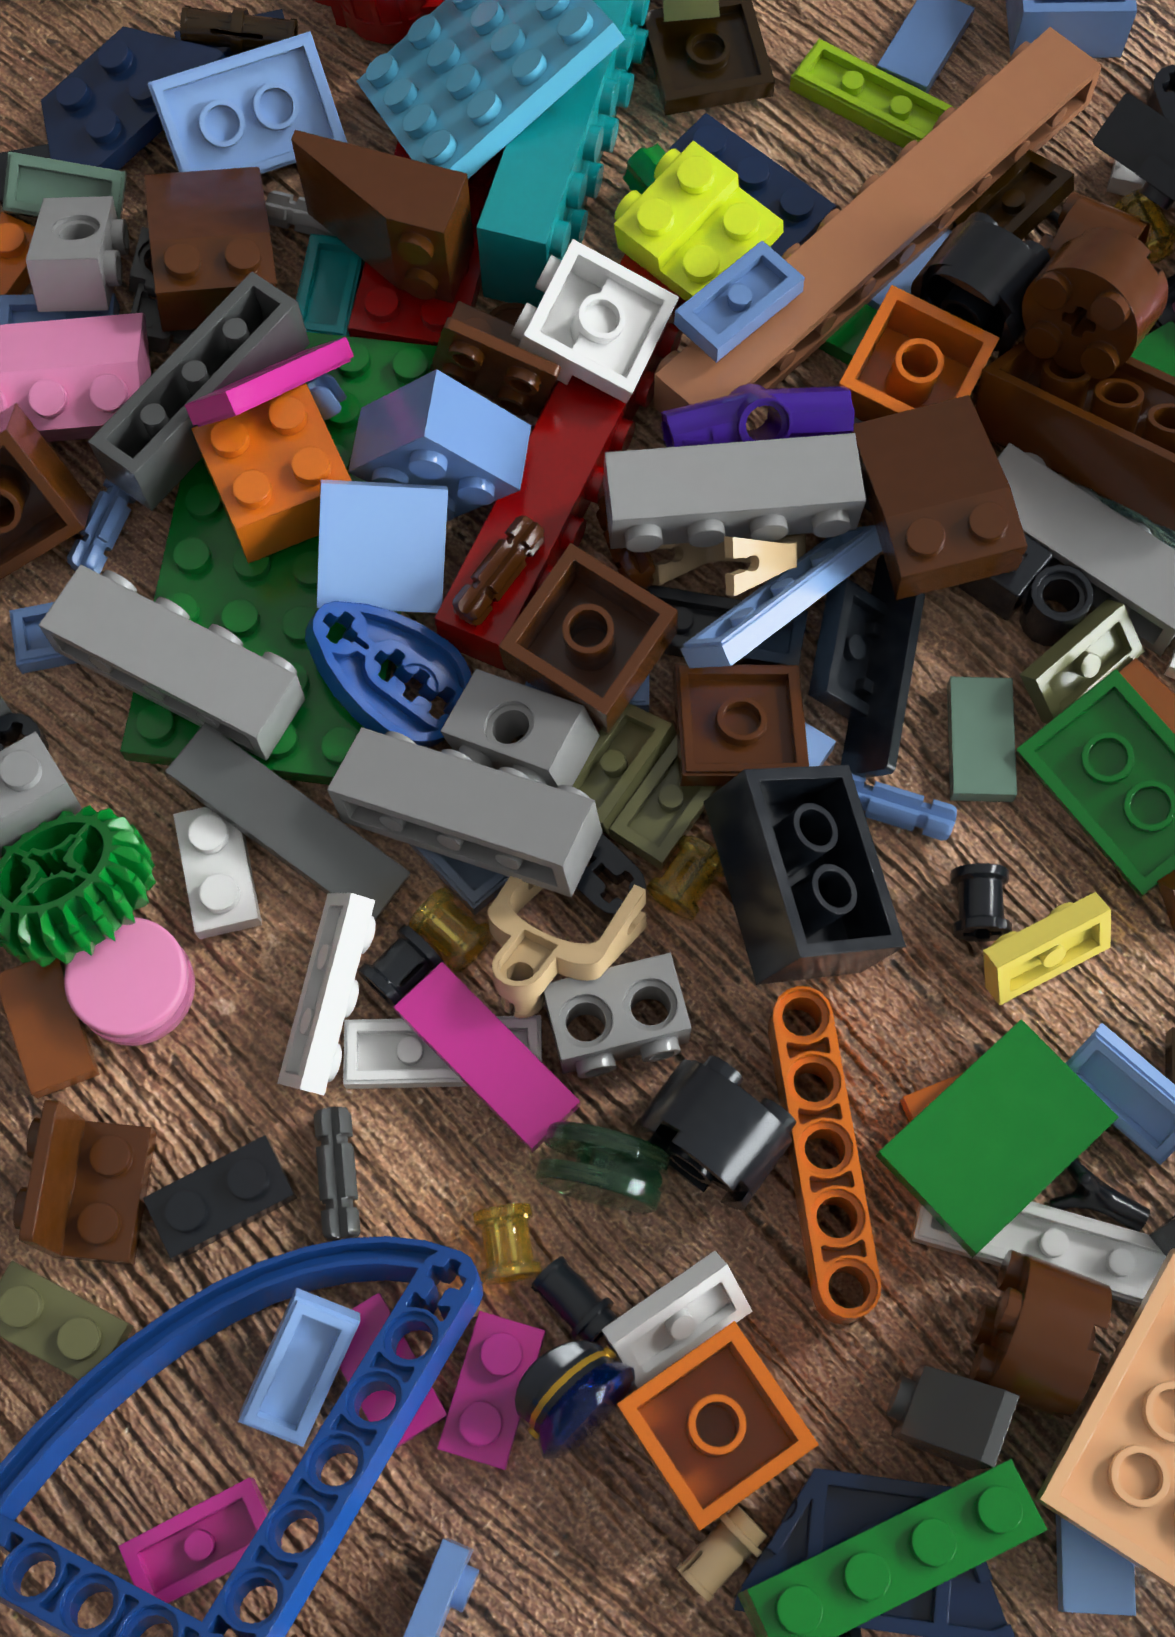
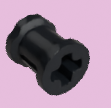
M975 863L959 866L951 870L950 883L958 889L959 920L953 923L952 926L953 936L956 939L971 942L996 941L1000 936L1012 932V923L1004 917L1003 885L1009 881V870L1006 867L998 864Z
M403 924L397 930L399 938L372 965L364 963L358 969L361 977L393 1008L430 970L435 969L441 962L444 963L437 952L406 924Z

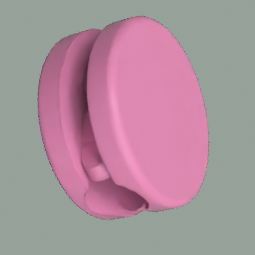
M134 917V924L122 925L114 932L115 941L105 939L98 943L92 956L85 951L76 953L73 960L66 965L64 974L66 997L76 1016L104 1040L126 1046L148 1044L161 1039L173 1031L188 1013L195 992L194 970L183 948L165 928L150 920Z

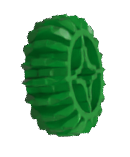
M89 805L82 808L76 815L69 811H62L57 819L50 822L44 821L32 831L22 834L21 838L12 846H3L2 858L0 860V947H4L8 954L17 957L23 964L34 960L41 967L50 965L56 958L67 965L73 960L76 953L85 951L92 956L98 943L105 939L115 941L114 932L122 925H132L135 923L133 911L145 907L149 903L146 891L156 884L152 874L155 864L151 858V851L133 824H129L125 817L116 816L110 808L96 812Z

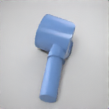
M325 373L306 383L323 420L329 419L341 411L342 407L339 402L346 400L347 396L334 377Z

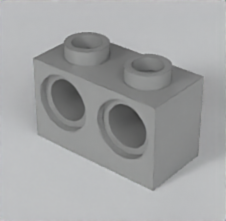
M671 952L609 967L596 980L584 981L565 978L553 981L543 991L544 1003L562 1074L577 1071L578 1078H592L615 1070L617 1068L615 1061L641 1055L643 1062L660 1061L681 1052L680 1045L689 1043L692 1027ZM653 999L665 1006L668 1016L659 1024L645 1025L635 1019L631 1010L638 1002ZM591 1015L598 1018L603 1023L605 1029L598 1038L585 1042L572 1037L567 1030L568 1026L578 1016Z

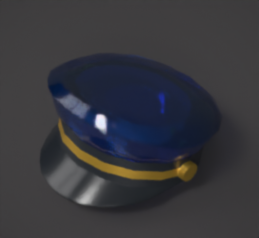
M572 1341L558 1345L531 1364L519 1381L515 1394V1407L518 1415L530 1424V1427L527 1429L528 1432L535 1439L539 1440V1448L544 1459L561 1458L578 1448L616 1411V1404L626 1398L631 1392L635 1381V1370L626 1363L615 1361L613 1358L616 1356V1353L608 1345L603 1348L588 1341Z

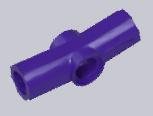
M750 383L739 386L728 396L662 411L661 428L666 448L849 434L854 430L855 409L852 404L851 390L846 386L765 389L761 385ZM768 406L767 419L763 425L757 429L747 430L746 422L749 414L757 407Z

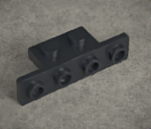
M1127 93L1123 95L1093 139V144L1146 182L1139 192L1168 211L1175 202V124L1132 94Z
M883 554L877 559L871 593L848 578L827 592L808 693L810 697L849 720L841 765H849L852 774L864 778L889 775L896 769L925 593L896 600Z

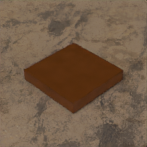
M675 664L673 689L680 786H724L744 769L809 766L799 665H732L689 668L688 665Z

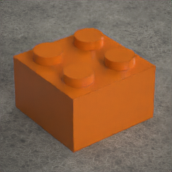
M891 285L838 386H846L851 390L852 404L855 409L854 416L861 421L967 395L970 396L999 337Z
M306 383L237 416L191 428L204 464L248 564L318 536L321 479L352 481Z
M735 1321L616 1404L619 1414L696 1531H701L819 1445Z

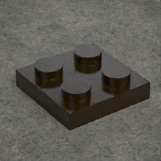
M719 0L720 17L664 22L663 8L648 11L642 28L649 30L647 49L665 116L773 97L775 80L752 0Z

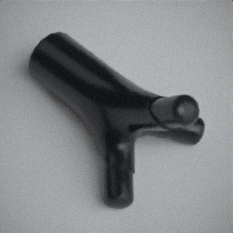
M1077 1158L1066 1168L1076 1182V1189L1072 1193L1049 1200L1050 1207L1061 1210L1069 1208L1093 1210L1103 1213L1127 1228L1138 1232L1144 1227L1150 1215V1209L1104 1183L1080 1163Z

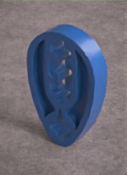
M332 601L320 607L310 619L305 629V642L319 674L334 697L350 715L366 729L382 734L389 731L398 732L423 747L430 748L443 742L445 738L440 731L472 677L467 662L457 648L428 627L397 612L369 604ZM338 622L346 630L343 638L337 644H334L326 636L329 633L330 627ZM387 659L397 666L393 673L394 676L388 682L378 676L381 664ZM414 678L422 685L418 691L420 696L410 701L402 694L406 688L404 683ZM437 696L446 702L443 710L445 714L439 719L434 718L429 713L432 707L431 701Z

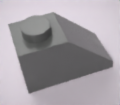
M924 1365L914 1370L912 1379L903 1375L900 1376L891 1396L886 1415L896 1419L891 1436L969 1471L994 1468L1019 1396L1004 1389Z

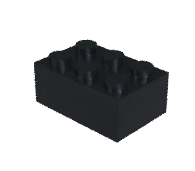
M849 765L744 769L703 801L756 985L861 973L906 947Z

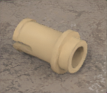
M738 1505L728 1514L724 1513L719 1517L721 1522L683 1562L676 1566L685 1580L708 1602L714 1598V1594L752 1553L757 1558L763 1553L758 1546L768 1537Z

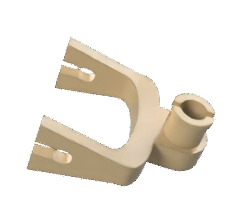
M806 533L786 535L784 538L773 542L724 536L723 542L711 547H695L689 543L661 545L657 550H671L674 547L675 556L672 560L663 559L658 563H654L656 570L652 575L654 579L652 585H662L710 562L734 561L750 563L749 568L746 570L738 569L725 574L726 595L736 596L789 569L797 568V560L806 554Z
M510 876L487 911L490 933L503 946L493 959L492 971L494 986L497 993L501 996L504 1011L509 1014L514 1005V1017L528 1018L537 1014L544 1005L543 991L557 973L584 981L600 978L647 928L646 913L641 912L646 904V889L634 884L601 938L593 943L579 944L544 933L521 919L517 913L543 888Z

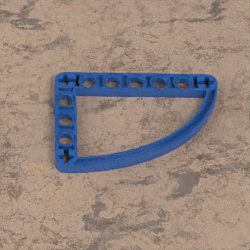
M391 1236L346 1238L306 1246L260 1261L213 1283L169 1309L130 1337L82 1377L52 1406L0 1463V1550L7 1555L2 1567H0V1603L61 1637H140L148 1628L161 1623L172 1626L173 1637H224V1634L230 1628L238 1637H285L481 1303L483 1283L471 1257L462 1251L426 1240ZM456 1276H459L463 1284L460 1290L448 1288L441 1297L437 1289L438 1283L441 1281L450 1284L455 1280ZM388 1280L409 1283L203 1621L190 1616L15 1522V1519L61 1463L109 1414L148 1380L176 1359L224 1328L270 1305L290 1299L296 1288L309 1292L352 1282ZM437 1308L441 1313L443 1321H440L434 1315ZM422 1330L432 1335L431 1346L422 1356L408 1360L396 1355L399 1341L411 1331ZM384 1390L396 1395L395 1406L387 1417L373 1422L359 1417L361 1404L370 1394ZM342 1453L353 1454L358 1458L356 1472L346 1483L338 1486H329L321 1482V1472L330 1458ZM304 1518L313 1519L318 1522L316 1540L308 1549L293 1554L282 1550L281 1539L284 1531L291 1523ZM39 1562H54L56 1566L55 1576L48 1588L36 1596H23L21 1593V1581L25 1573ZM257 1587H274L277 1590V1603L273 1612L261 1622H243L240 1618V1606L246 1595ZM98 1592L112 1593L113 1608L106 1620L95 1628H80L77 1622L78 1612L85 1600Z

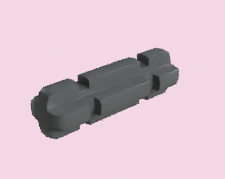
M327 1107L315 1112L314 1129L315 1138H317V1141H321V1146L316 1147L319 1196L322 1204H326V1210L321 1211L322 1234L327 1240L336 1241L356 1238L359 1236L361 1229L359 1209L353 1207V1201L358 1200L354 1146H352V1143H348V1138L353 1137L352 1117L346 1107Z

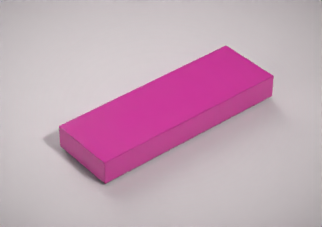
M347 337L303 350L185 404V408L193 426L198 425V427L234 417L350 362V358L354 357Z
M443 962L394 1006L395 1012L532 1153L581 1106L580 1100Z

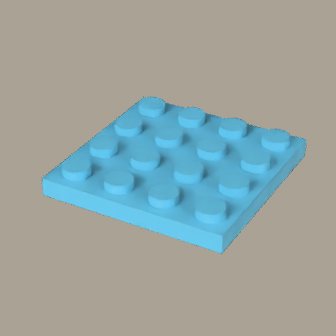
M444 0L429 15H424L417 19L410 27L408 34L388 53L377 56L367 67L366 73L356 82L412 160L466 173L469 179L621 44L625 38L613 21L593 0Z

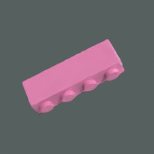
M144 313L0 325V413L17 403L46 442L92 438L151 376Z

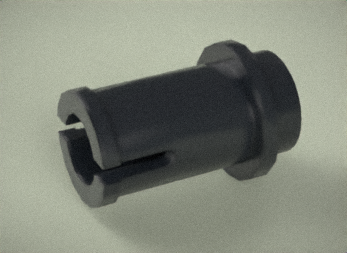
M563 1256L550 1263L532 1283L531 1288L536 1293H539L572 1328L569 1336L573 1341L582 1339L583 1341L596 1344L604 1336L601 1330L618 1318L611 1310L614 1304L609 1297L601 1300L567 1264V1260Z

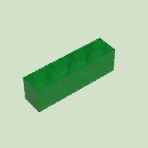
M1012 1459L737 1595L756 1637H837L1048 1529Z

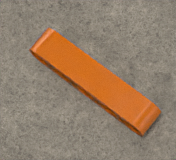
M796 986L787 989L778 997L768 1022V1038L779 1104L797 1122L789 1133L792 1143L787 1148L812 1299L816 1310L824 1319L834 1324L849 1325L861 1320L876 1307L881 1296V1279L833 1011L828 999L820 991L808 986ZM792 1010H802L809 1013L814 1019L817 1030L807 1036L795 1035L785 1027L782 1016ZM805 1073L820 1077L827 1086L828 1097L818 1102H811L801 1098L795 1090L794 1079ZM816 1138L830 1141L838 1150L839 1164L831 1169H820L814 1166L806 1156L805 1144ZM825 1205H836L843 1208L851 1220L849 1235L842 1238H832L826 1235L819 1228L817 1210ZM841 1272L849 1273L857 1278L863 1289V1299L860 1306L844 1308L836 1304L829 1293V1280L832 1275Z

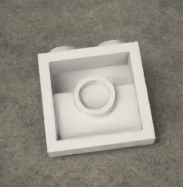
M572 239L562 260L553 255L550 256L535 286L536 289L545 294L538 308L528 302L526 303L511 336L521 341L518 346L519 348L558 364L561 367L557 378L558 381L567 385L573 375L614 398L627 403L679 297Z

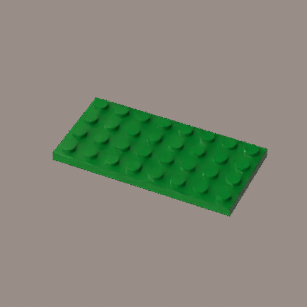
M307 332L310 344L304 350L347 337L354 357L350 358V362L327 372V374L334 377L347 398L339 402L342 409L337 415L324 420L347 472L349 470L361 408L432 372L430 367L437 346ZM201 458L179 483L153 601L155 602L158 597L166 598L184 609L190 616L189 620L207 629L211 624L219 625L236 635L242 641L244 648L261 657L264 652L274 653L294 666L305 696L304 703L267 761L246 750L244 751L283 780L330 785L361 727H364L334 697L319 674L305 642V629L310 619L319 609L317 608L319 535L248 564L204 461ZM348 472L352 481L366 482ZM336 622L330 627L326 637L330 642L337 644L343 638L346 628ZM388 659L381 664V670L378 673V676L386 682L390 679L393 663ZM133 692L120 752L127 761L170 766L201 727Z

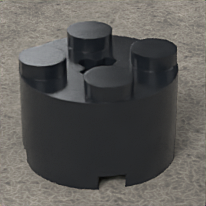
M974 212L965 222L958 224L913 280L911 294L999 337L993 350L999 351V358L1010 350L1025 332L1026 328L1022 317L1024 294L1030 283L1051 257L1048 251L1039 243L1032 240L1022 241L1011 232L999 227L987 214Z
M710 1055L704 1064L696 1060H682L635 1122L633 1130L636 1135L651 1132L653 1135L645 1144L646 1147L687 1182L702 1192H705L707 1187L714 1183L728 1191L720 1201L721 1203L736 1210H744L792 1143L789 1133L797 1122L788 1111L767 1098H763L759 1102L739 1087L743 1077L724 1060L714 1055Z

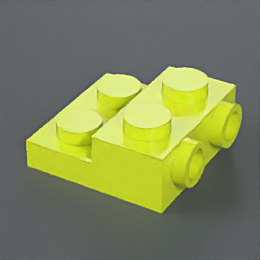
M692 141L682 153L675 148L669 150L660 159L655 168L654 178L656 180L643 194L637 190L629 192L617 206L614 215L616 220L614 229L618 249L685 301H688L763 240L771 247L784 233L783 220L742 190L738 185V174L695 141Z

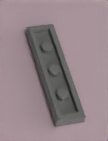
M207 723L202 725L165 771L168 779L324 893H353L374 899L375 904L371 916L375 918V922L410 877V871Z

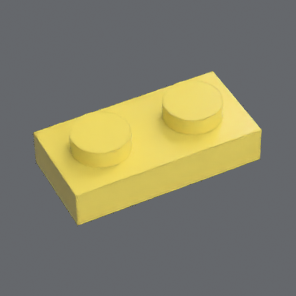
M1094 892L1075 903L1068 902L1056 907L1046 918L1019 932L1012 931L1000 936L990 947L983 950L985 988L1000 1006L1109 949L1111 945L1110 907Z

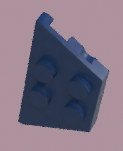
M123 26L41 99L50 158L119 170L163 131L147 83L226 58L225 55L216 48Z
M813 1468L764 1547L763 1553L758 1557L736 1593L733 1601V1610L745 1612L737 1595L738 1593L952 1487ZM987 1562L857 1626V1628L921 1637H1015L1011 1624H1008L1005 1620L990 1581L993 1578Z

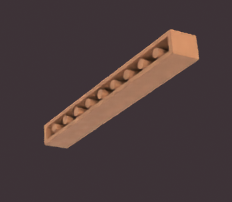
M1051 27L1032 43L1028 41L1023 42L1011 55L1004 68L994 76L987 74L978 82L970 97L957 109L950 107L944 111L929 134L919 142L916 140L909 142L901 150L894 164L881 176L874 174L869 177L859 189L854 200L842 210L836 208L829 212L820 223L816 233L804 244L796 243L787 249L782 258L805 277L801 294L717 363L693 341L680 353L678 351L669 353L660 362L654 373L653 407L662 414V411L728 396L739 386L750 383L761 385L765 389L775 388L948 229L950 230L953 227V222L1029 149L1036 153L1090 104L1102 64Z

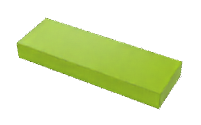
M820 38L791 75L789 90L902 148L913 140L921 141L932 131L936 121L943 112L953 107Z

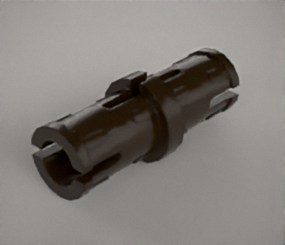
M185 5L181 12V40L196 44L231 48L232 54H240L247 50L298 35L297 19L291 18L288 20L249 15L247 8L234 7L233 12L192 8Z

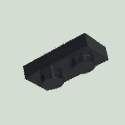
M264 1135L144 1197L143 1200L170 1259L177 1262L297 1199V1196L270 1140Z

